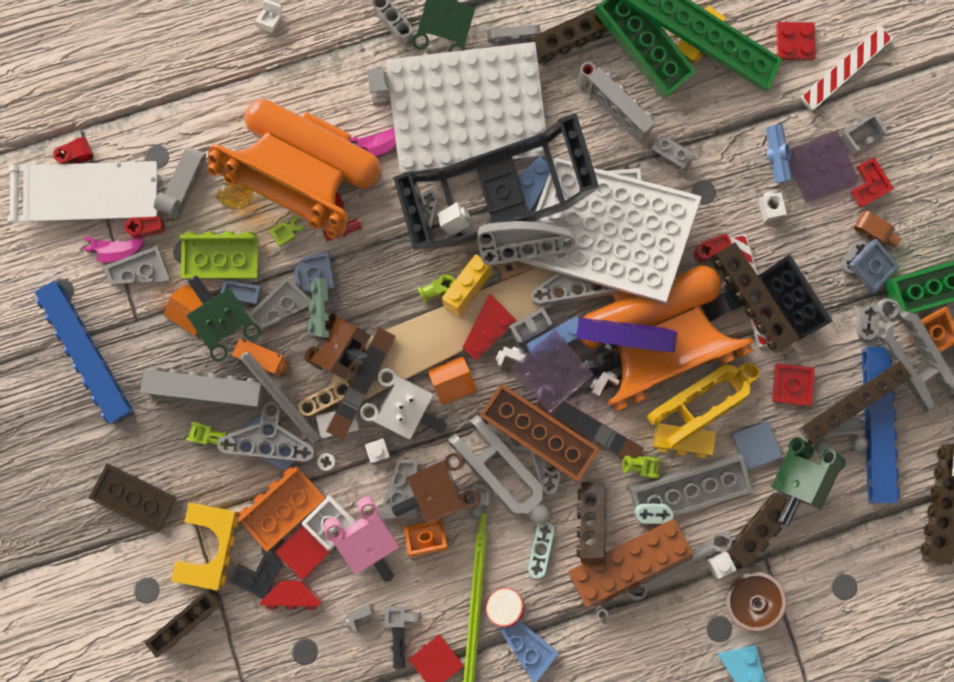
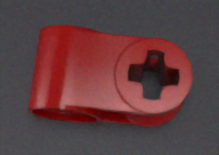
M85 137L74 139L72 142L59 146L53 152V157L59 164H67L66 162L68 164H79L92 159L94 156Z

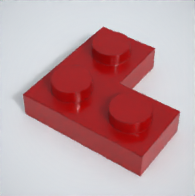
M875 157L856 167L865 184L854 189L850 194L859 208H862L894 189Z

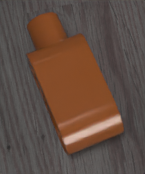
M863 211L853 227L856 232L871 241L877 239L882 246L888 243L895 248L901 241V238L893 233L895 228L890 223L869 211Z

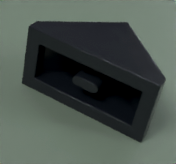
M734 289L722 293L713 301L702 305L709 322L744 306L742 302L740 303L736 299Z

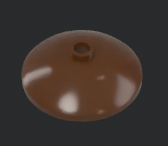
M751 572L740 576L733 582L727 594L726 604L730 617L738 626L752 632H763L773 628L781 621L786 611L787 598L783 587L774 577L766 573ZM762 602V607L756 608V604Z

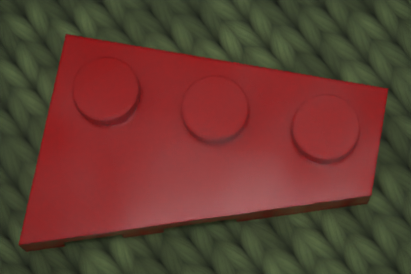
M489 293L462 348L477 361L510 328V325L514 324L517 320Z

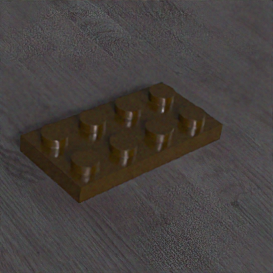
M106 463L89 499L159 533L177 497Z

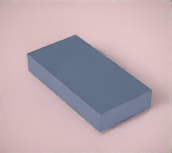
M224 279L221 293L230 287L239 302L252 305L259 304L261 286Z

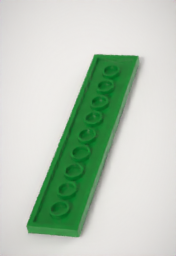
M620 0L765 92L770 90L782 58L691 0Z

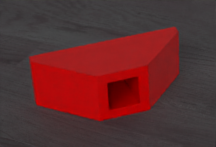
M283 580L260 601V606H266V609H278V606H285V609L295 610L297 606H305L306 610H317V606L322 605V600L303 580Z

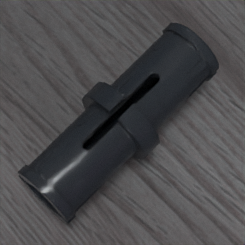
M405 627L392 628L393 645L391 646V651H393L394 669L406 668L405 650H407V645H405L404 640Z

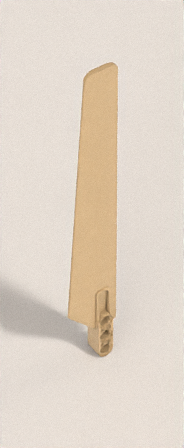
M536 267L480 290L460 317L442 306L385 330L396 337L380 369L390 368L397 376L406 380L464 351L462 347L489 293L517 321L542 307L545 310L553 306L535 305L532 301L531 293L536 287L557 274V272ZM576 286L573 289V293L577 294L584 289L581 286ZM558 289L554 292V296L561 298L565 292ZM547 290V296L549 297V299H552L550 295V290ZM542 293L538 294V300H542ZM374 335L371 336V337L369 338L368 342L366 343V345H365L366 351H367V349H368V347H369V345H370V343H371V341H372ZM354 363L355 370L353 372L350 371L345 380L334 375L331 386L303 399L299 404L301 414L311 418L338 404L340 405L344 395H339V388L341 386L349 387L360 364ZM385 372L381 378L383 382H388L392 376L390 372ZM376 375L364 400L391 386H383L378 381ZM330 395L331 401L328 404H322V396ZM312 403L313 410L310 413H305L304 406Z

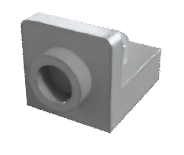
M371 604L347 614L346 624L349 630L352 629L353 633L359 630L356 620L358 619L359 622L365 621L374 612Z

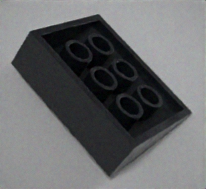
M790 254L758 275L800 338L799 340L833 322Z

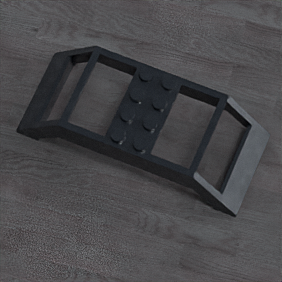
M576 113L558 119V122L543 133L437 170L409 171L393 177L414 250L461 246L476 241L478 237V231L464 236L462 231L456 234L457 238L434 241L417 182L441 181L448 207H450L454 202L447 179L476 169L492 223L511 221L533 222L570 209L600 188ZM562 133L580 187L579 192L566 201L548 146L550 142ZM543 147L559 204L529 213L512 157ZM489 234L482 235L483 238L490 236Z

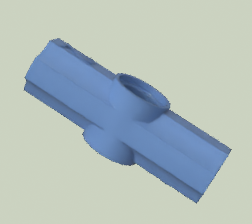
M783 124L768 126L765 128L769 145L767 157L770 164H772L775 183L793 180L789 161L791 159V151L786 143Z

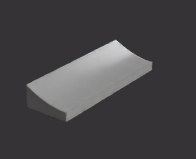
M738 452L662 474L660 478H649L628 485L635 508L640 504H666L673 511V517L752 493L744 458ZM644 509L643 513H640V514H641V516L644 518V517H645V514H652V513H648V512L646 511V509ZM663 510V513L656 514H659L662 518H664V515L668 513L665 510ZM639 521V523H640L641 526H645V525H648V524H649V523H641V522Z

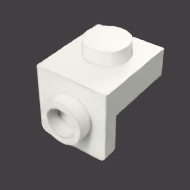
M265 0L263 2V11L255 21V27L273 33L282 19V5Z
M504 347L503 351L499 350L495 361L498 362L497 367L500 368L504 358L523 365L526 355L523 354L524 351L521 349Z
M608 371L607 373L603 372L599 379L595 377L590 386L593 389L590 394L598 397L607 381L615 386L619 385L618 376Z

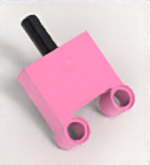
M363 497L359 500L357 507L362 519L346 529H342L340 521L336 518H329L325 521L323 528L326 538L334 543L355 575L373 564L385 582L391 581L394 578L393 572L383 557L398 549L399 546L378 513L376 504L371 497ZM366 506H372L369 511H363ZM332 527L338 528L335 532H329Z

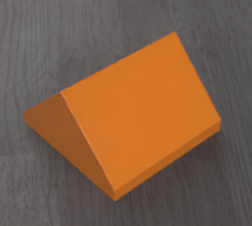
M185 284L170 296L164 316L196 336L198 332L186 315L203 304L193 289Z
M943 307L921 320L939 352L954 345V322L947 307Z
M463 356L427 370L441 406L477 392Z
M442 519L428 525L426 522L404 526L408 557L448 549Z

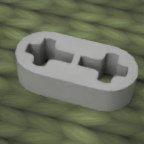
M857 241L849 248L840 264L844 274L851 275L854 273L852 269L849 270L847 268L848 264L846 263L856 258L855 254L858 251L856 247L861 246V250H863L868 245L866 242Z
M867 305L860 310L857 336L862 341H869L876 337L879 321L876 306ZM870 309L873 316L868 321V314H865V312ZM868 325V331L871 332V334L866 337V333H863V330H865Z

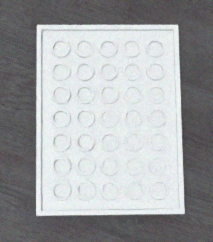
M535 42L386 60L400 174L409 171L417 172L440 169L546 131ZM539 147L512 158L513 160L545 156L543 147Z
M555 158L553 163L566 201L578 193L580 187L572 162ZM594 168L600 188L568 210L533 221L571 229L575 236V247L568 252L519 260V262L666 304L701 201V196ZM549 173L536 211L559 204L551 173ZM570 238L562 239L563 242H568L571 240ZM545 241L542 244L548 246L551 242ZM532 245L524 246L525 249H530L533 247Z

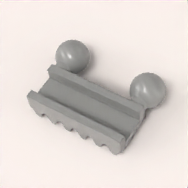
M863 414L855 415L815 442V451L821 454L822 451L830 448L829 442L825 439L826 436L855 435L856 438L852 442L853 448L859 452L865 451L868 448V440L864 437V430H862L861 418H863Z

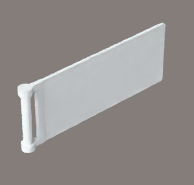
M118 162L9 165L11 187L8 222L120 219L157 216V210L154 209V201L157 196V162H119L121 163L119 168L116 166ZM20 172H23V215H18ZM151 177H155L156 181L151 182Z

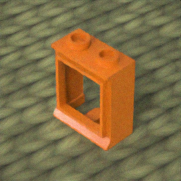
M239 338L232 353V356L241 360L242 354L247 351L250 352L265 371L278 377L286 374L289 368L288 359L283 355H279L247 340L245 341L242 338Z

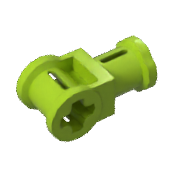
M444 274L439 279L432 281V284L423 288L418 287L423 302L426 303L430 298L444 295L449 289L444 286V282L448 281L451 287L455 281L454 278L449 274Z
M191 421L192 428L186 440L199 444L209 445L210 443L217 445L218 440L228 435V432H218L207 425Z
M625 456L622 461V469L624 473L636 472V474L645 477L660 478L658 471L662 459L651 456H638V459Z

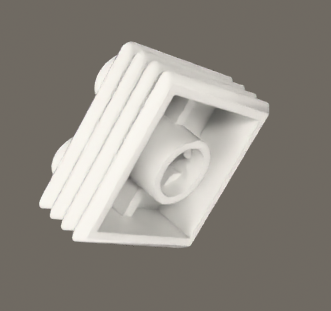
M328 496L302 522V525L328 551L332 550L335 545L326 538L323 528L325 520L329 518L338 519L343 530L356 522L331 496ZM333 527L329 532H335L338 528Z

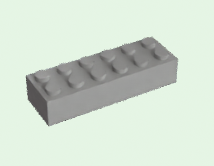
M150 367V370L143 369L140 389L142 394L262 409L265 405L267 390L255 378H247V381H243V379L237 376H228L227 379H224L223 376L208 373V377H206L204 374L189 371V374H186V372H181L182 370L170 369L169 372L159 367Z

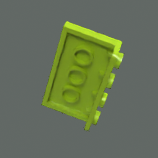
M245 231L242 234H235L234 232H223V234L204 232L203 235H197L196 232H185V235H180V240L182 241V280H189L194 276H198L200 279H258L259 238L253 232Z

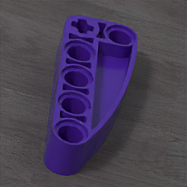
M579 318L576 338L648 350L675 352L678 332L663 327Z

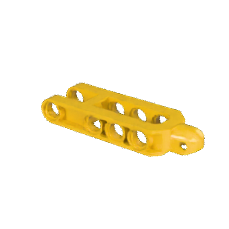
M749 362L738 368L724 364L653 410L647 416V419L654 426L676 411L680 414L687 424L682 426L669 439H665L666 444L672 449L743 403L750 393V385L760 376V370L755 364ZM723 381L729 382L736 390L735 395L732 397L728 396L723 403L716 407H711L710 411L701 417L694 418L685 407Z

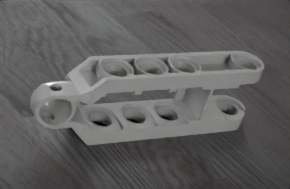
M882 299L876 307L877 314L881 319L879 320L876 335L893 363L901 361L912 377L905 383L920 407L924 411L930 412L936 406L930 397L931 393L926 387L925 382L935 376L942 389L952 396L954 394V376L919 316L908 311H902L899 304L894 300ZM896 320H902L926 361L915 370L912 367L913 363L904 354V348L898 344L893 335L895 328L893 322Z
M476 415L469 423H472L481 434L480 437L488 444L489 448L477 457L456 434L448 440V443L456 453H460L464 457L465 463L511 514L526 515L535 525H544L550 519V511L542 503L543 486L490 427ZM497 452L507 463L506 466H510L520 477L519 480L523 481L533 492V496L524 504L518 503L483 464L494 453Z

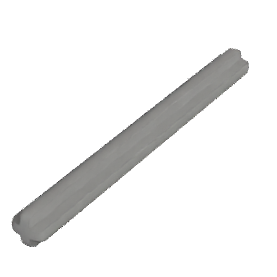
M247 351L242 354L240 358L307 439L311 443L318 441L320 437L250 352Z

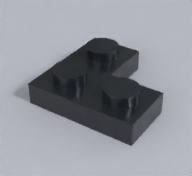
M602 344L596 348V359L586 360L579 365L583 380L619 367L616 345Z
M264 554L256 572L238 563L229 582L263 599L267 595L282 562Z

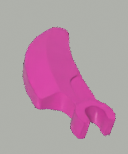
M393 127L373 136L364 138L352 137L350 142L358 143V147L379 157L396 147L395 130Z
M85 237V241L92 244L90 247H83V249L88 253L98 252V262L113 263L136 254L143 247L144 240L137 238L129 241L110 242Z

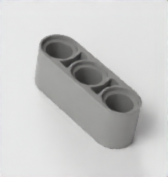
M372 0L374 13L395 38L402 44L410 43L413 38L412 26L390 0ZM380 3L385 4L382 8L377 7ZM390 17L397 18L395 21L388 20ZM403 30L409 32L407 35L400 34V32Z

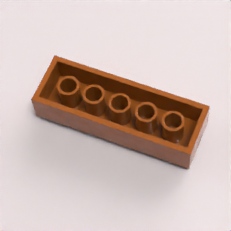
M502 383L479 415L481 419L575 482H579L600 450Z
M672 519L606 552V564H582L568 571L588 612L693 559V552L676 521Z

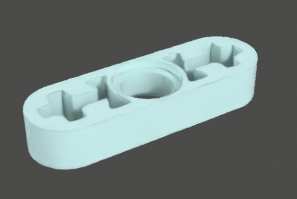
M549 522L544 525H537L528 565V572L534 578H541L546 572L554 534V527ZM544 525H548V529H550V533H546L545 539H549V543L537 541V537L542 538L543 533L540 531V527L543 528ZM538 544L546 546L547 551L544 555L536 553L535 548ZM534 556L539 559L545 558L544 563L540 561L539 566L542 568V572H538L537 575L534 574V570H531L532 566H536L537 560H533Z

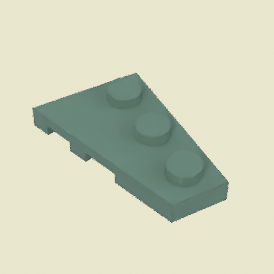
M313 278L310 286L312 300L309 303L311 318L307 326L309 335L329 338V331H325V323L329 321V317L324 308V305L328 302L327 278Z

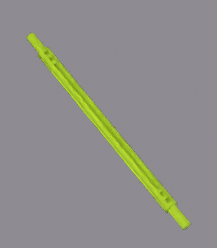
M481 513L479 517L478 533H476L463 682H475L488 535L486 533L487 514Z

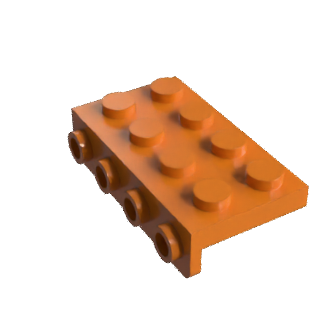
M291 466L283 473L284 477L280 481L275 480L268 486L270 489L268 492L259 494L253 500L255 503L250 508L246 506L239 512L238 522L244 525L266 552L272 549L326 499L299 467L293 468Z

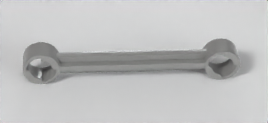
M724 532L714 533L708 543L692 551L693 559L641 584L643 592L640 596H634L627 591L628 597L633 600H641L649 589L712 553L729 550L732 544L730 536ZM724 536L727 539L726 547L720 548L714 545L715 537Z

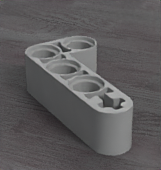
M189 146L185 148L165 194L159 193L155 198V210L176 220L180 218L205 164L206 153Z

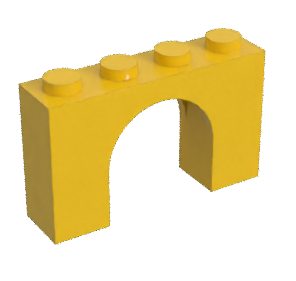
M197 503L188 504L185 522L205 526L213 530L219 541V550L216 557L205 565L176 561L171 581L217 591L226 585L227 575H225L226 567H229L232 556L229 553L236 541V536H234L235 528L239 526L237 519L240 516H238L237 511Z

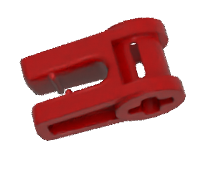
M159 216L131 218L126 221L124 227L125 231L135 239L165 232L164 222Z
M726 233L702 242L695 248L694 258L698 262H706L718 252L730 246L732 242ZM701 250H702V251H705V250H706V251H707V254H705V253L702 254V253H701Z

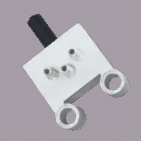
M390 368L379 370L377 374L378 381L383 386H391L379 411L370 402H365L360 406L359 413L365 421H374L408 439H411L419 422L440 433L445 431L447 427L446 422L425 412L433 396L432 393L397 376ZM385 372H390L392 376L388 382H383L381 378ZM366 407L374 409L373 414L369 417L363 413Z

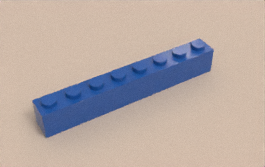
M54 280L35 291L37 304L40 308H44L46 320L49 324H53L56 329L54 331L55 336L64 343L65 347L63 349L67 356L73 359L74 363L72 365L76 372L81 373L83 385L87 390L90 389L93 394L91 396L92 401L101 408L103 420L106 423L109 422L115 425L135 413L61 283Z
M866 347L861 349L863 385L889 368L893 363L884 347ZM894 390L864 409L865 438L868 440V448L866 449L868 503H898L900 497V490L897 487L899 470L896 468L898 450L895 448L897 430L894 429V421L896 420V411L893 409V402L895 401Z

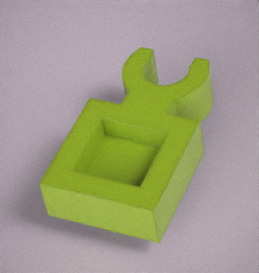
M298 216L294 217L289 225L286 221H283L269 230L279 247L295 239L294 232H301L306 228L304 224L299 227L295 226L296 222L300 220Z

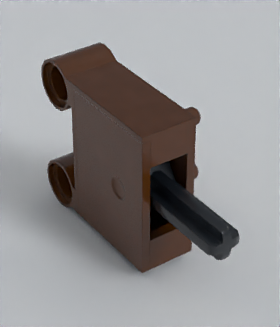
M332 313L328 316L329 321L325 323V328L330 331L329 338H325L319 349L315 346L310 347L305 353L304 360L319 370L325 369L345 380L348 373L355 370V366H353L355 362L362 366L369 363V356L365 354V345L371 336L335 313Z
M460 453L449 454L445 460L406 477L414 496L392 506L393 514L398 517L420 507L428 525L465 507L471 508L478 505L481 501L480 492L476 489H468L461 495L450 472L463 468L465 465L464 457ZM453 456L459 460L457 467H453L450 463ZM468 493L475 495L476 499L473 504L467 501Z

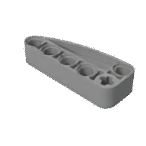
M511 221L482 225L478 229L477 242L482 262L486 265H497L571 251L575 247V236L571 229L554 224ZM489 234L491 237L483 238L482 235ZM563 238H570V239H571V240L568 241V242H563V241H562ZM545 241L551 242V244L548 246H545L542 243ZM525 245H532V246H533V247L530 248V249H525V248H524ZM507 248L513 249L512 252H505L504 250Z

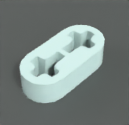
M640 504L635 508V516L641 523L664 524L672 520L673 511L666 504ZM644 509H646L648 513L652 514H645L643 518L640 513H643ZM663 510H665L668 514L664 515V518H662L659 514L656 513H663Z

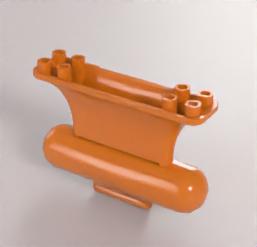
M259 99L248 106L244 120L247 129L260 137V139L252 146L240 151H232L219 144L211 145L208 150V173L212 176L219 174L224 177L225 182L229 185L236 183L294 212L309 221V225L313 229L318 230L322 228L326 230V234L330 238L335 239L337 236H342L346 230L348 215L343 209L335 205L337 189L341 181L358 189L372 188L378 183L382 174L380 160L374 154L351 143V135L308 112H304L299 116L270 100Z
M701 265L677 274L666 304L621 292L613 294L615 302L582 317L663 327L678 332L675 352L616 345L622 363V382L617 394L608 401L609 407L614 406L616 412L629 406L626 401L631 398L633 404L646 399L644 392L651 387L708 362L711 363L719 360L721 366L728 364L735 359L734 352H736L738 358H741L753 351L750 345L753 343L752 338L733 339L725 336L709 322L700 307L716 299L721 292L720 276L713 268ZM580 339L585 346L594 350L605 344Z

